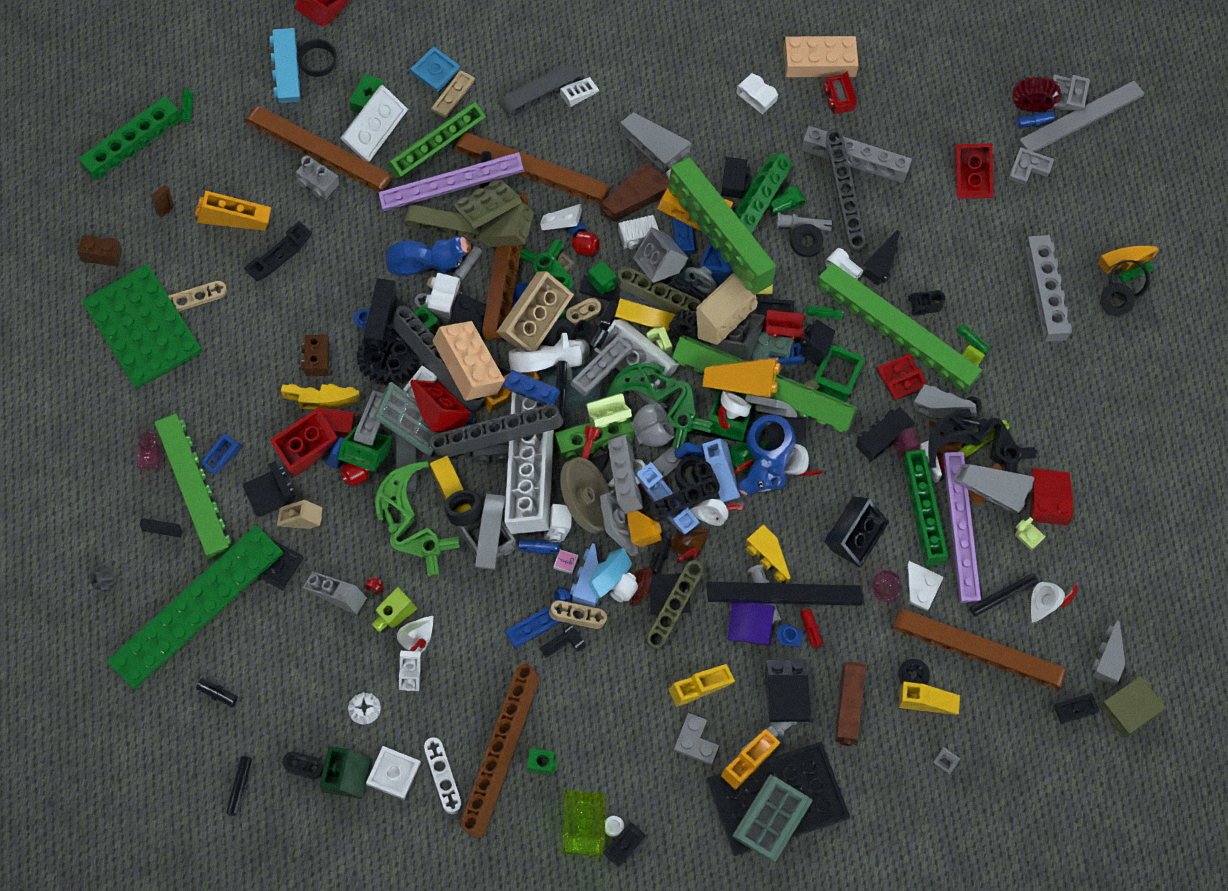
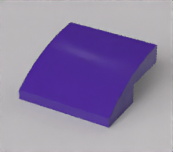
M732 602L727 640L770 645L775 606L760 603Z

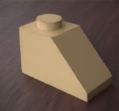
M306 500L279 508L277 526L304 529L320 526L322 507Z

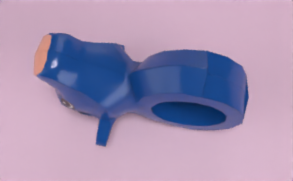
M464 237L438 240L431 247L416 241L395 243L386 251L387 269L390 273L398 276L419 274L430 269H436L439 273L446 275V272H453L461 265L463 255L468 252V245Z
M771 414L760 417L753 423L751 429L747 430V446L756 461L746 477L738 483L739 492L746 496L757 492L782 490L786 485L787 474L785 473V467L794 449L796 435L794 428L786 419L779 415ZM772 424L782 426L785 433L782 445L776 450H763L759 444L761 431Z

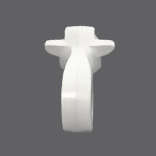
M562 333L561 340L555 346L540 345L533 352H525L519 348L509 351L510 369L517 372H532L557 366L558 361H567V380H571V368L585 363V358L590 354V347L584 339L568 340L567 333Z

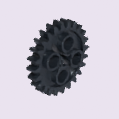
M391 329L388 331L383 349H371L364 345L363 339L362 344L358 346L357 365H359V370L364 371V377L370 375V381L376 378L377 384L381 380L384 381V385H387L388 381L395 383V380L402 383V377L408 380L409 374L413 375L414 369L417 368L418 355L401 336H398L397 332L391 334ZM391 345H393L391 348V355L388 356L389 348ZM387 358L385 369L382 370L384 366V359Z

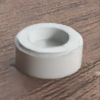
M617 816L608 817L604 822V832L610 837H617L624 830L623 820Z

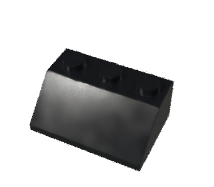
M853 496L824 542L832 552L861 568L889 522L870 498Z

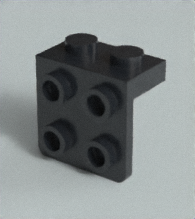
M276 461L269 463L270 472L243 484V489L258 517L293 503L292 493H294L292 485L290 482L286 483L284 479L286 473L282 466L278 467Z

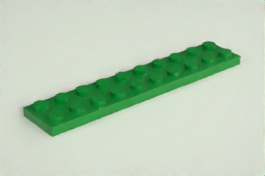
M255 525L109 658L107 663L135 690L257 579L261 573L283 555V551Z

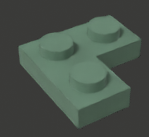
M761 332L749 361L766 359L770 357V354L788 358L795 344L794 339L782 336L774 337L768 335V333Z

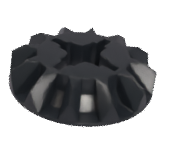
M908 659L900 665L898 676L902 684L903 682L926 685L930 679V671L923 661ZM916 668H918L917 676H919V678L915 677L911 681V674L908 672H913Z

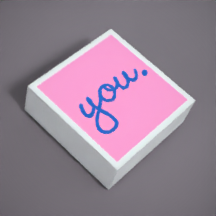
M560 549L553 569L572 575L578 555Z

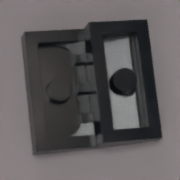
M782 417L794 428L796 435L795 444L806 447V418ZM775 424L767 426L766 451L776 450L782 445L785 437L782 426Z
M681 573L648 575L651 615L661 612ZM680 583L679 589L681 592L686 593L689 591V586L686 583ZM690 597L681 613H691ZM671 600L669 606L673 610H678L680 604L676 600Z

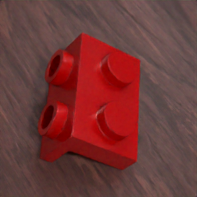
M768 309L764 326L765 332L774 337H779V335H787V338L790 339L803 337L804 315Z

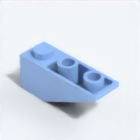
M716 439L702 444L706 461L712 466L719 482L720 490L718 494L722 502L739 498L740 493L728 443L722 439Z
M592 543L590 550L586 549L583 557L585 564L583 567H579L577 573L579 580L577 584H573L570 595H573L572 602L595 608L598 599L588 583L598 566L595 544Z

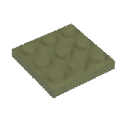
M500 178L499 180H493L484 188L475 190L470 196L459 199L453 206L456 212L475 229L521 204L522 201L520 196Z

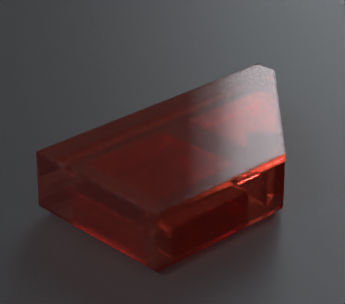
M646 567L636 571L635 577L638 589L630 599V605L638 606L650 588L653 569Z

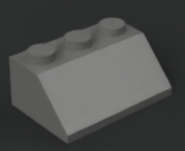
M651 227L633 259L652 282H657L678 274L685 266L688 257L668 234Z

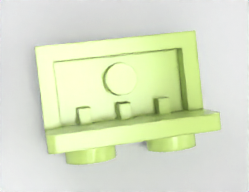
M622 393L586 404L590 422L598 428L606 427L609 423L615 421L623 422L627 418L632 417L631 409L625 404Z

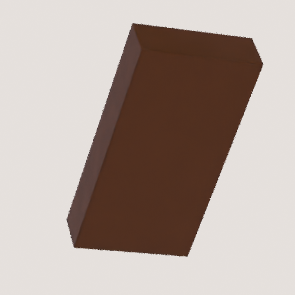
M166 185L151 195L156 214L159 217H163L174 208L170 189Z

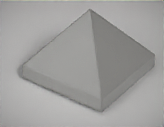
M943 747L933 763L951 774L960 758ZM946 758L949 760L950 767L941 762L940 759Z

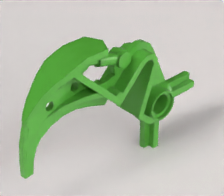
M428 461L409 464L391 472L381 483L377 491L375 504L378 520H383V510L385 511V517L389 525L388 530L392 534L390 537L391 546L397 551L425 558L427 575L429 577L439 575L437 557L440 556L441 551L460 548L459 537L439 539L428 528L399 542L400 538L415 521V514L407 498L408 481L413 473L429 467ZM389 505L401 513V523H394L392 515L388 511ZM434 543L435 547L433 550L427 551L425 550L426 545Z

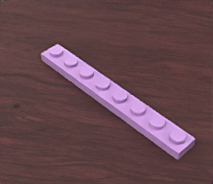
M518 152L378 193L382 209L387 211L524 172L520 153Z
M964 452L944 453L943 459L960 603L980 602L981 596L969 493L967 488L954 482L961 464H965Z

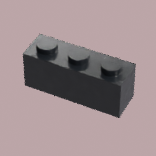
M898 407L896 410L891 409L882 421L877 420L872 424L869 431H863L858 435L856 447L872 462L913 430L915 422L901 407Z

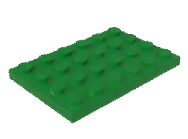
M148 264L141 266L82 300V303L135 389L157 379L203 352Z

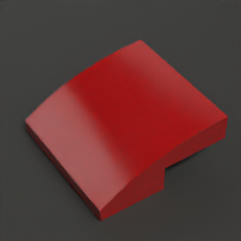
M911 353L876 368L893 400L922 389L924 384L927 385L922 371L917 369Z

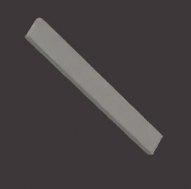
M1132 81L1085 105L1083 110H1076L1021 138L1019 143L1024 149L1036 152L1143 97L1145 93L1135 81Z

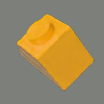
M638 510L627 513L633 544L644 547L661 541L660 533L662 530L657 521Z

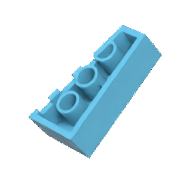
M294 28L273 29V36H270V46L274 47V53H271L272 64H275V70H272L273 81L277 83V87H274V98H278L279 103L301 102Z

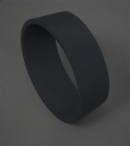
M309 40L299 48L297 53L301 69L313 77L329 74L336 64V50L326 40ZM322 48L332 54L334 61L323 70H310L302 65V58L309 50Z
M1122 261L1110 272L1109 284H1112V274L1120 264L1126 262L1138 264L1144 270L1146 276L1143 288L1134 294L1135 299H1138L1149 288L1150 274L1147 268L1138 261ZM1119 292L1114 293L1118 298L1125 300L1123 294Z

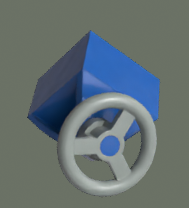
M710 243L704 253L700 268L689 267L685 269L684 277L690 280L695 288L703 293L710 294L734 272L730 264L723 260L719 250L715 249ZM689 273H693L695 276L694 280L690 278Z

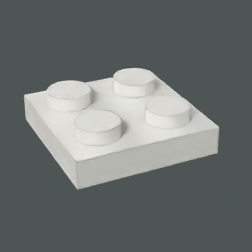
M382 746L366 785L405 800L421 762Z

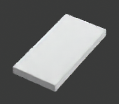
M381 85L340 139L364 161L370 162L408 109L387 88Z

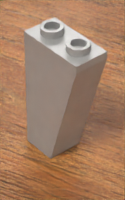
M634 112L620 122V132L663 172L668 169L670 170L681 158L684 160L690 154L691 143L688 140Z
M961 464L954 482L1010 512L1019 513L1025 505L1027 494L1032 490L1034 477L971 464Z

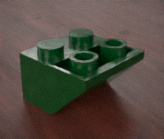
M329 746L320 781L321 792L362 799L371 759L349 749Z

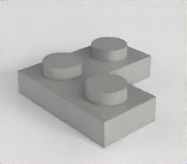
M1020 147L1009 180L1026 185L1031 171L1048 177L1054 159Z
M688 713L674 751L712 765L719 745L701 739L707 720Z

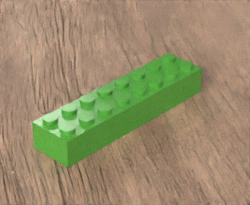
M688 157L672 166L668 186L670 193L675 195L681 207L689 212L692 221L700 226L703 235H707L711 240L712 246L719 250L723 260L730 264L734 274L743 281L745 288L755 295L771 286L776 270L775 263L692 159Z

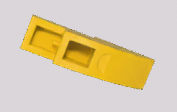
M283 384L281 388L282 398L298 401L300 409H336L360 401L359 390L352 387L341 388L334 384H322L320 391L312 387L301 388L295 384Z

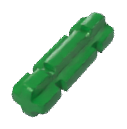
M184 89L181 121L190 122L193 93L191 89Z
M1151 262L1143 263L1148 272L1153 271ZM1138 265L1127 270V272L1120 273L1119 278L1121 282L1126 283L1130 279L1133 280L1144 275L1145 272Z
M808 305L807 315L813 317L817 315V317L829 319L834 317V319L842 320L843 309L836 308V310H833L830 307L818 306L816 308L815 305Z
M963 324L958 329V334L962 337L965 336V340L973 347L978 348V351L982 354L987 353L990 346L986 342L983 343V340L972 330L969 331L970 328Z

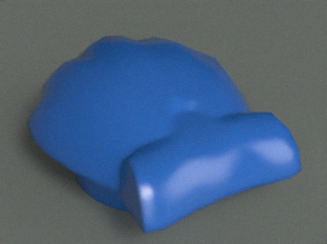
M365 308L357 310L356 314L353 315L354 323L364 330L370 309Z
M788 624L779 626V629L776 631L777 640L784 646L801 648L804 632L798 631Z

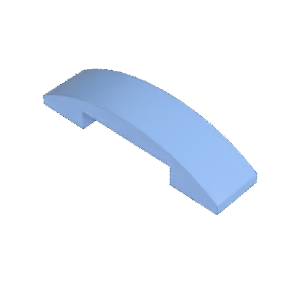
M652 462L636 473L637 478L653 502L673 494L662 480L663 476ZM676 499L670 500L672 507H679V502ZM689 508L667 516L668 520L684 535L700 523Z

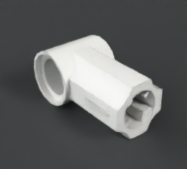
M837 248L825 260L827 267L833 262L856 280L863 274V270L849 259L848 254L841 248Z

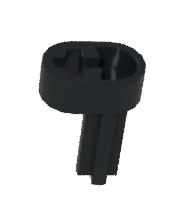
M572 624L562 629L563 633L539 648L545 658L569 642L577 652L586 647L583 639Z

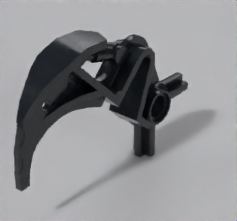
M970 409L957 410L943 417L933 426L929 434L928 456L930 468H936L937 452L944 445L951 442H960L977 446L984 441L992 428L995 431L989 458L996 464L999 463V465L1005 466V471L1017 473L1016 464L1019 463L1020 459L1036 458L1037 454L1035 447L1019 448L1004 423L998 418H991L989 420L984 418L980 420L963 418L964 416H971ZM962 422L977 425L979 432H973ZM1006 451L1010 453L1011 458L1007 456Z

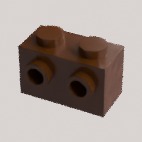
M93 235L81 237L78 248L81 262L116 267L119 265L122 253L119 241L113 238H98Z
M305 335V342L301 343V351L305 353L304 359H301V370H305L306 376H329L328 335Z

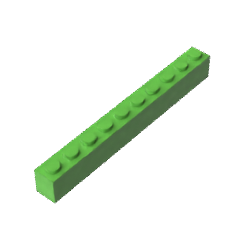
M833 262L819 276L817 285L823 293L832 295L837 303H843L852 314H858L866 324L875 326L881 335L893 339L895 345L904 347L908 350V353H911L912 357H918L927 368L936 370L942 379L951 381L956 389L967 392L979 378L982 372L981 368Z
M686 335L679 338L672 357L677 360L678 364L682 366L690 365L699 373H704L705 367L746 361ZM776 374L775 382H778L777 392L773 393L770 399L783 401L794 410H797L799 415L816 418L815 421L820 424L826 425L828 423L839 432L850 429L858 407Z

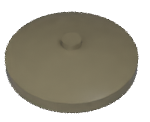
M582 457L574 458L566 462L561 471L560 482L564 501L575 521L583 529L594 534L603 532L605 528L600 496L610 492V488L602 473L592 462Z

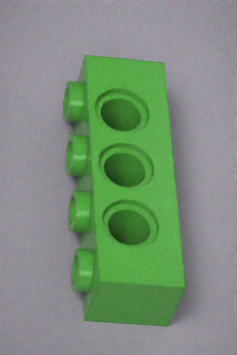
M630 417L626 421H615L609 423L606 427L598 428L600 429L599 439L593 441L590 454L594 453L599 447L609 449L607 440L626 435L630 442L634 438L635 433L630 424ZM591 422L554 434V441L561 460H572L582 454L586 438H584L585 427H595ZM615 430V431H617L618 433H616V434H611V433H609V431ZM574 441H579V442H581V444H580V445H574L573 442H574Z

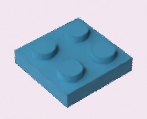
M433 47L410 69V73L435 92H438L461 68L460 65Z

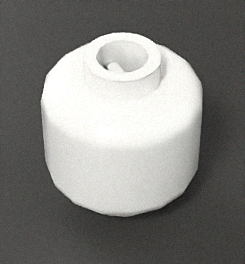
M629 572L623 573L621 580L610 590V596L618 602L629 601L638 589L636 577Z

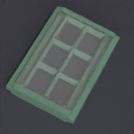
M390 382L375 412L374 419L430 456L434 451L430 445V440L434 435L442 431L434 432L428 428V425L422 419L414 397L394 383Z
M770 774L732 837L775 863L813 800Z

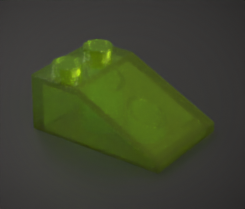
M565 790L561 854L603 857L606 793Z

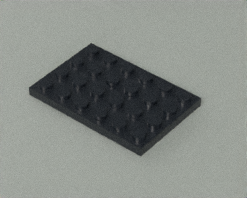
M822 741L765 759L736 790L721 777L722 773L707 778L734 856L753 851L732 836L770 774L813 800L790 838L850 819ZM776 787L768 801L778 806L785 792ZM789 795L781 809L791 815L799 801ZM765 804L757 819L767 824L775 810ZM778 813L770 827L781 832L788 818ZM754 822L746 836L756 842L764 828ZM767 831L760 845L763 847L771 845L778 836Z

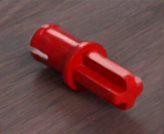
M805 609L800 612L805 627L804 632H807L811 647L816 649L823 645L818 631L819 625L815 622L812 609Z

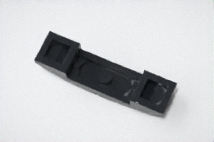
M300 221L286 231L287 236L261 258L257 256L244 267V270L256 282L270 275L294 256L310 238L312 232Z

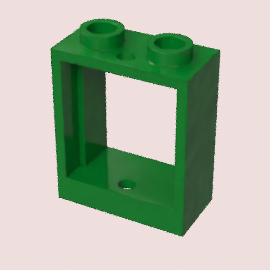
M831 344L829 353L823 359L815 377L816 382L820 386L816 390L847 402L865 358L856 352H849L839 345ZM831 355L857 365L847 387L821 377Z
M718 389L708 420L714 422L711 433L743 441L754 403L748 402L751 408L743 423L726 418V423H729L730 426L728 429H723L719 424L718 416H716L723 391ZM733 392L742 399H746L745 393Z
M357 425L341 442L338 459L374 472L388 456L393 437L377 432L373 445L363 444L354 441Z

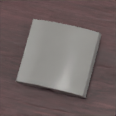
M1054 74L1053 79L1058 82L1061 89L1060 102L1054 108L1060 110H1083L1090 79L1073 75L1072 78H1067Z
M746 394L745 402L755 403V411L797 418L796 411L783 401Z

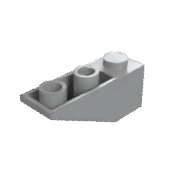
M924 384L914 401L915 411L930 418H943L954 411L970 409L971 416L964 417H976L977 415L976 404L972 401L961 399L953 393L943 392L935 386Z
M316 572L311 573L302 587L341 609L354 614L359 612L367 599L357 586Z
M1116 621L1113 626L1109 625L1105 636L1109 637L1108 643L1102 642L1098 653L1102 654L1099 660L1095 659L1091 668L1094 671L1092 677L1112 686L1118 683L1125 667L1119 621Z

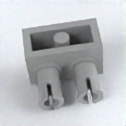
M304 156L301 159L302 166L296 171L298 184L303 188L308 187L311 189L316 197L327 199L339 185L338 175L313 160L312 157Z

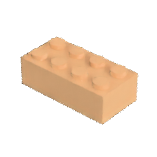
M856 36L785 37L783 48L786 77H832L842 75L847 71L849 77H856L858 70Z
M469 321L439 327L433 343L464 400L467 401L498 394L505 380L473 322Z

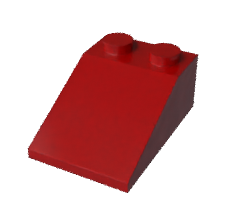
M297 0L295 10L324 27L336 17L350 0Z
M993 143L954 145L953 159L957 199L994 198Z
M411 380L410 384L422 419L430 430L434 432H447L465 427L471 413L441 382Z
M317 408L270 439V442L288 470L294 476H297L312 466L339 438L320 409Z
M1032 468L1031 476L1034 477L1030 495V517L1033 519L1032 522L1068 526L1073 518V495L1070 473Z

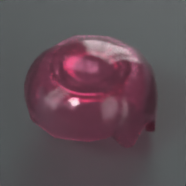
M883 570L876 575L872 581V591L878 600L892 602L898 598L902 586L899 584L900 577L898 574L891 570ZM881 587H886L889 590V595Z

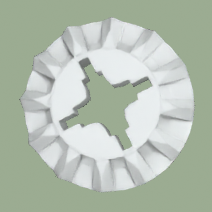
M362 692L355 695L349 701L348 712L351 719L356 723L369 724L378 718L381 706L378 698L372 693ZM363 700H365L367 706H370L366 710L365 715L362 709H358L362 707Z

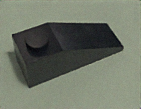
M898 230L862 266V275L877 286L881 282L886 283L891 276L889 273L900 234Z

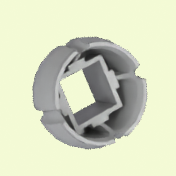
M659 403L643 406L636 413L633 422L630 423L640 444L658 447L667 444L675 437L674 427L668 422L666 417L668 414Z

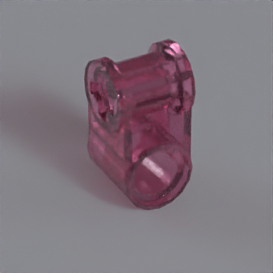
M914 428L901 431L893 444L899 458L903 457L907 451H916L921 447Z
M146 432L140 437L137 459L138 470L155 469V471H159L160 443L152 432ZM149 441H154L153 445L146 446Z

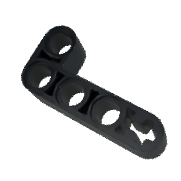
M699 461L694 465L691 473L696 484L653 502L647 508L648 517L657 521L715 496L720 490V485L710 463ZM699 466L705 468V475H701L698 473L697 468ZM706 484L713 486V493L706 491ZM689 491L696 494V500L689 499ZM671 499H676L679 502L678 508L671 506ZM665 506V509H663L659 514L653 512L655 508L659 509Z

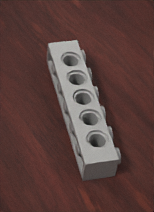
M809 126L801 151L829 159L826 148L827 131ZM836 136L829 138L832 142L839 140ZM843 137L849 166L904 183L911 164V158ZM836 153L833 155V157L836 159H841L842 155Z
M1050 235L1029 236L1025 247L1044 341L1067 340L1072 332V327L1067 319L1068 308L1064 305L1065 293L1064 290H1061L1060 286L1061 275L1057 272L1058 260L1054 257V242H1051Z

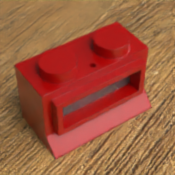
M848 71L842 75L826 77L823 90L829 97V109H833L834 114L855 111L857 99Z

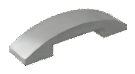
M486 494L475 568L495 570L506 496Z

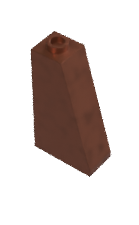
M646 162L601 203L602 215L606 219H611L615 222L660 200L669 186V180Z
M846 661L841 672L835 742H840L841 746H852L858 739L866 670L865 663Z

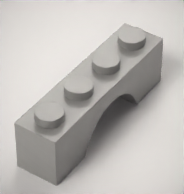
M626 435L607 440L618 504L624 514L643 509L641 493L633 472L632 463L635 462L631 443Z

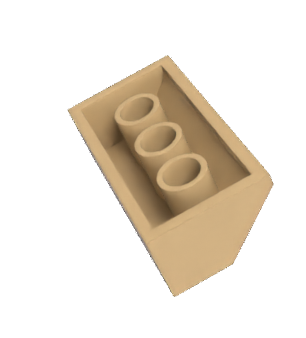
M547 271L537 272L496 333L510 344L525 352L536 351L574 294Z
M734 273L697 307L698 339L718 345L741 321L746 319L756 309L758 303L756 294L753 295L750 290H747L741 278L737 277Z

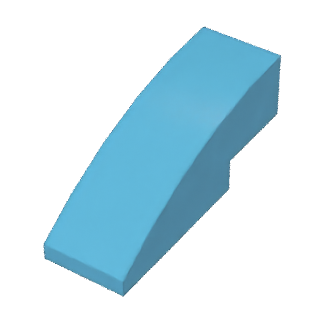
M624 548L610 552L606 561L599 563L588 583L597 599L609 592L621 580L622 574H626L630 569L632 562Z

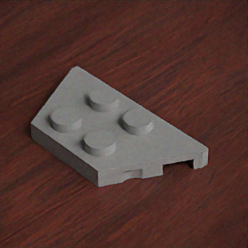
M614 489L601 495V510L603 512L606 533L624 548L630 556L639 554L637 545L631 541L627 514H624L617 502L616 490Z

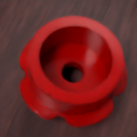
M376 577L367 579L366 590L371 591V588L375 590L373 594L375 595L384 590L383 582Z

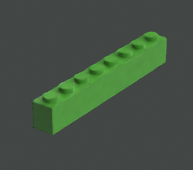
M177 414L155 421L208 561L219 558L229 550L232 543L229 535L224 536L222 531L226 528L222 518H217L216 513L219 510L216 502H211L209 498L212 496L209 485H204L203 480L206 477L203 469H198L197 467L199 459L196 452H191L190 447L193 444L190 436H185L184 431L187 430L183 419H178Z

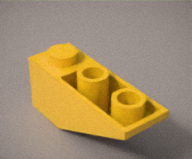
M763 524L747 538L746 550L751 556H757L758 558L764 556L760 560V564L764 565L766 570L773 565L778 570L774 574V578L779 583L786 581V584H789L791 577L778 539Z
M903 682L900 688L899 708L959 715L960 695L925 684Z

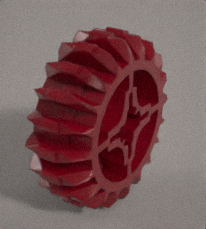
M1026 77L1025 80H1020L1013 87V103L1020 110H1027V112H1047L1048 109L1052 110L1058 106L1061 99V89L1058 82L1054 81V79H1048V77Z

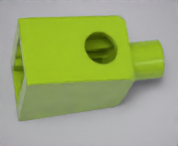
M397 587L376 609L380 616L372 625L379 633L387 625L394 629L416 611L417 608Z

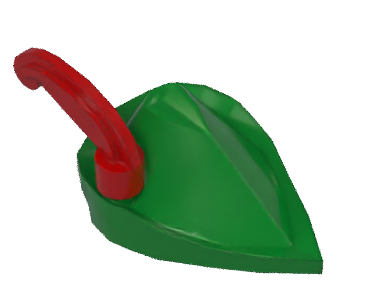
M759 442L763 450H765L767 442ZM747 443L733 446L729 451L732 464L736 468L734 474L740 471L748 473L756 460L752 456Z

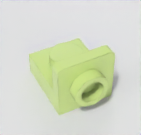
M664 327L653 328L647 332L646 338L651 342L656 340L657 347L667 355L672 353V344Z
M1030 517L1027 521L1023 519L1016 526L1017 532L1015 536L1032 551L1046 536L1031 524L1033 519Z

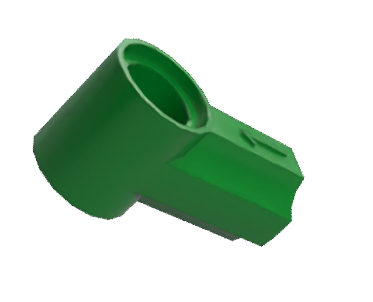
M792 186L786 189L783 194L774 197L768 205V209L775 216L777 212L782 213L789 209L795 210L794 208L798 206L802 207L806 200L798 187Z

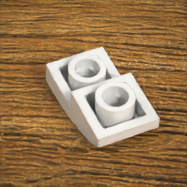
M401 650L399 690L419 691L421 652Z

